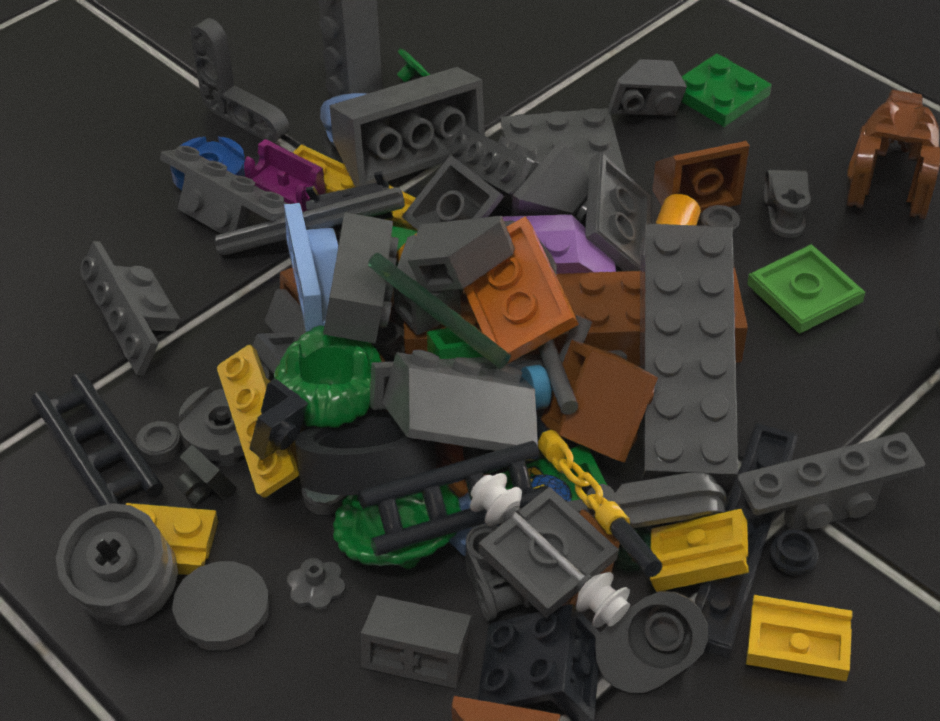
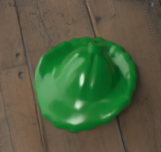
M318 325L302 334L297 341L287 348L275 369L274 379L279 380L308 402L303 420L305 426L338 428L344 423L350 424L356 418L365 416L367 411L372 408L370 406L371 363L382 362L376 348L369 342L323 335L324 326Z
M447 486L440 487L447 515L461 511L458 497ZM422 493L396 500L403 528L429 521ZM348 495L343 499L342 505L335 512L336 519L333 523V538L338 542L339 550L351 560L360 561L363 565H377L381 567L385 565H399L407 570L415 567L420 558L430 556L438 548L444 547L457 534L455 532L394 552L375 556L371 547V538L385 534L378 507L374 506L363 510L359 503L358 495Z

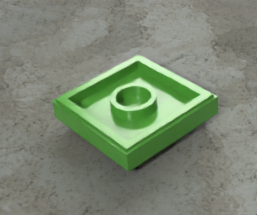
M812 244L750 273L747 285L799 334L862 303L865 291Z

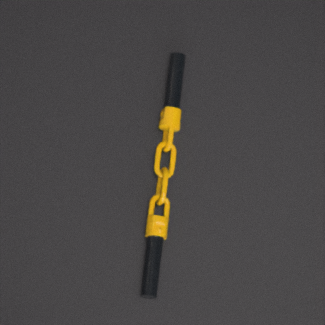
M536 413L538 449L560 473H564L575 484L577 495L589 509H593L596 512L595 519L607 534H611L617 539L644 574L648 577H654L659 574L663 567L661 561L630 526L628 516L616 502L608 501L603 497L601 486L591 474L584 472L578 464L573 462V454L565 441L556 431L550 430ZM570 469H573L577 473L578 477H576ZM591 485L596 494L587 496L582 487Z

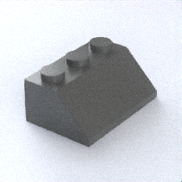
M414 350L412 355L396 352L382 403L406 437L493 451L532 440L538 446L535 389L522 377L520 370L507 365H497L496 369L484 368L478 362L462 357L455 358L454 362L439 360L440 358L437 355L423 350Z

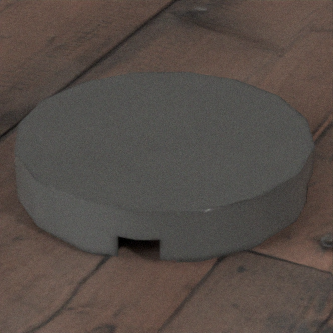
M219 561L198 567L182 580L174 593L172 611L179 632L186 640L188 638L196 642L197 647L208 651L230 650L246 644L255 637V631L260 628L261 624L265 625L269 618L270 597L263 577L250 566L235 561Z

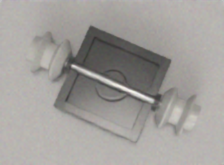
M505 474L486 475L481 478L471 491L473 498L470 508L474 512L484 509L488 511L485 517V523L488 526L503 524L479 542L478 553L546 618L579 592L576 609L579 612L591 609L595 613L592 621L593 626L600 627L605 623L608 626L616 624L630 607V604L626 601L630 590L624 587L615 591L611 587L614 578L611 572L600 573L617 560L619 549L551 487H548L520 509L522 490L519 487L507 490L505 488L507 483Z

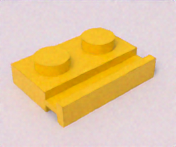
M126 503V505L133 506L150 516L175 553L178 574L189 575L198 567L205 565L206 559L210 555L218 525L216 510Z
M742 509L652 528L651 551L661 561L663 566L659 574L650 577L656 592L749 573V567L746 563V557H748L747 520Z
M754 595L751 606L746 665L847 681L850 671L852 611Z

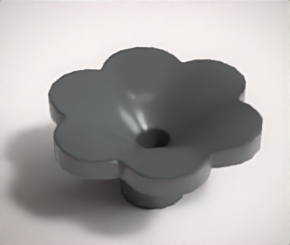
M310 558L302 563L300 569L291 571L287 576V585L291 589L290 596L293 604L299 607L309 605L312 609L319 611L327 609L332 599L342 597L346 587L341 579L342 572L340 566L335 562L323 563L319 559Z

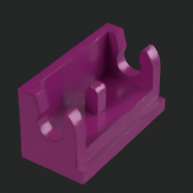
M267 139L258 144L259 162L256 166L254 159L248 156L245 159V177L252 179L258 188L283 196L284 202L288 204L300 203L302 212L307 211L306 201H310L306 187L314 186L319 195L326 194L322 167Z

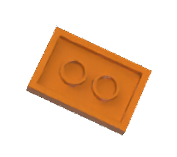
M526 216L506 227L515 247L513 255L463 288L492 356L498 365H507L579 325L533 226Z

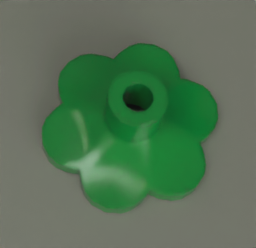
M400 48L397 51L402 56L405 64L397 75L404 82L410 81L415 75L421 77L430 75L404 49Z

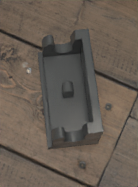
M377 595L361 631V668L456 689L468 652L469 644L465 642L471 627L472 615Z

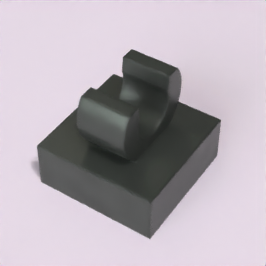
M193 444L180 456L192 470L182 474L174 485L196 506L208 498L211 489L224 501L237 489Z

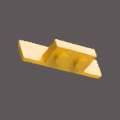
M247 345L217 366V371L256 492L265 498L299 475L295 440L287 449H278L264 460L249 449L257 417L262 415L261 407L267 384L271 381L265 376L257 350L252 345ZM303 425L301 427L300 432L305 430V427Z

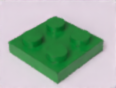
M716 53L682 76L687 88L681 102L725 127L770 96L772 84Z

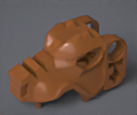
M891 90L886 102L873 112L859 130L860 135L848 165L847 177L850 182L847 206L852 207L855 205L856 208L862 209L865 195L869 193L877 156L886 157L890 143H894L896 140L901 145L902 152H909L908 161L917 162L907 202L911 203L909 217L915 218L918 216L919 219L925 220L940 166L939 127L932 111L928 107L923 106L922 94Z

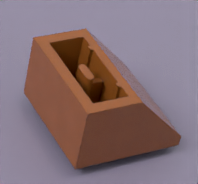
M571 340L562 364L577 400L578 409L572 414H563L552 389L551 402L544 410L541 419L548 428L556 431L560 436L625 463L630 449L637 440L638 428L647 405L651 403L654 397V387L658 377L615 353Z

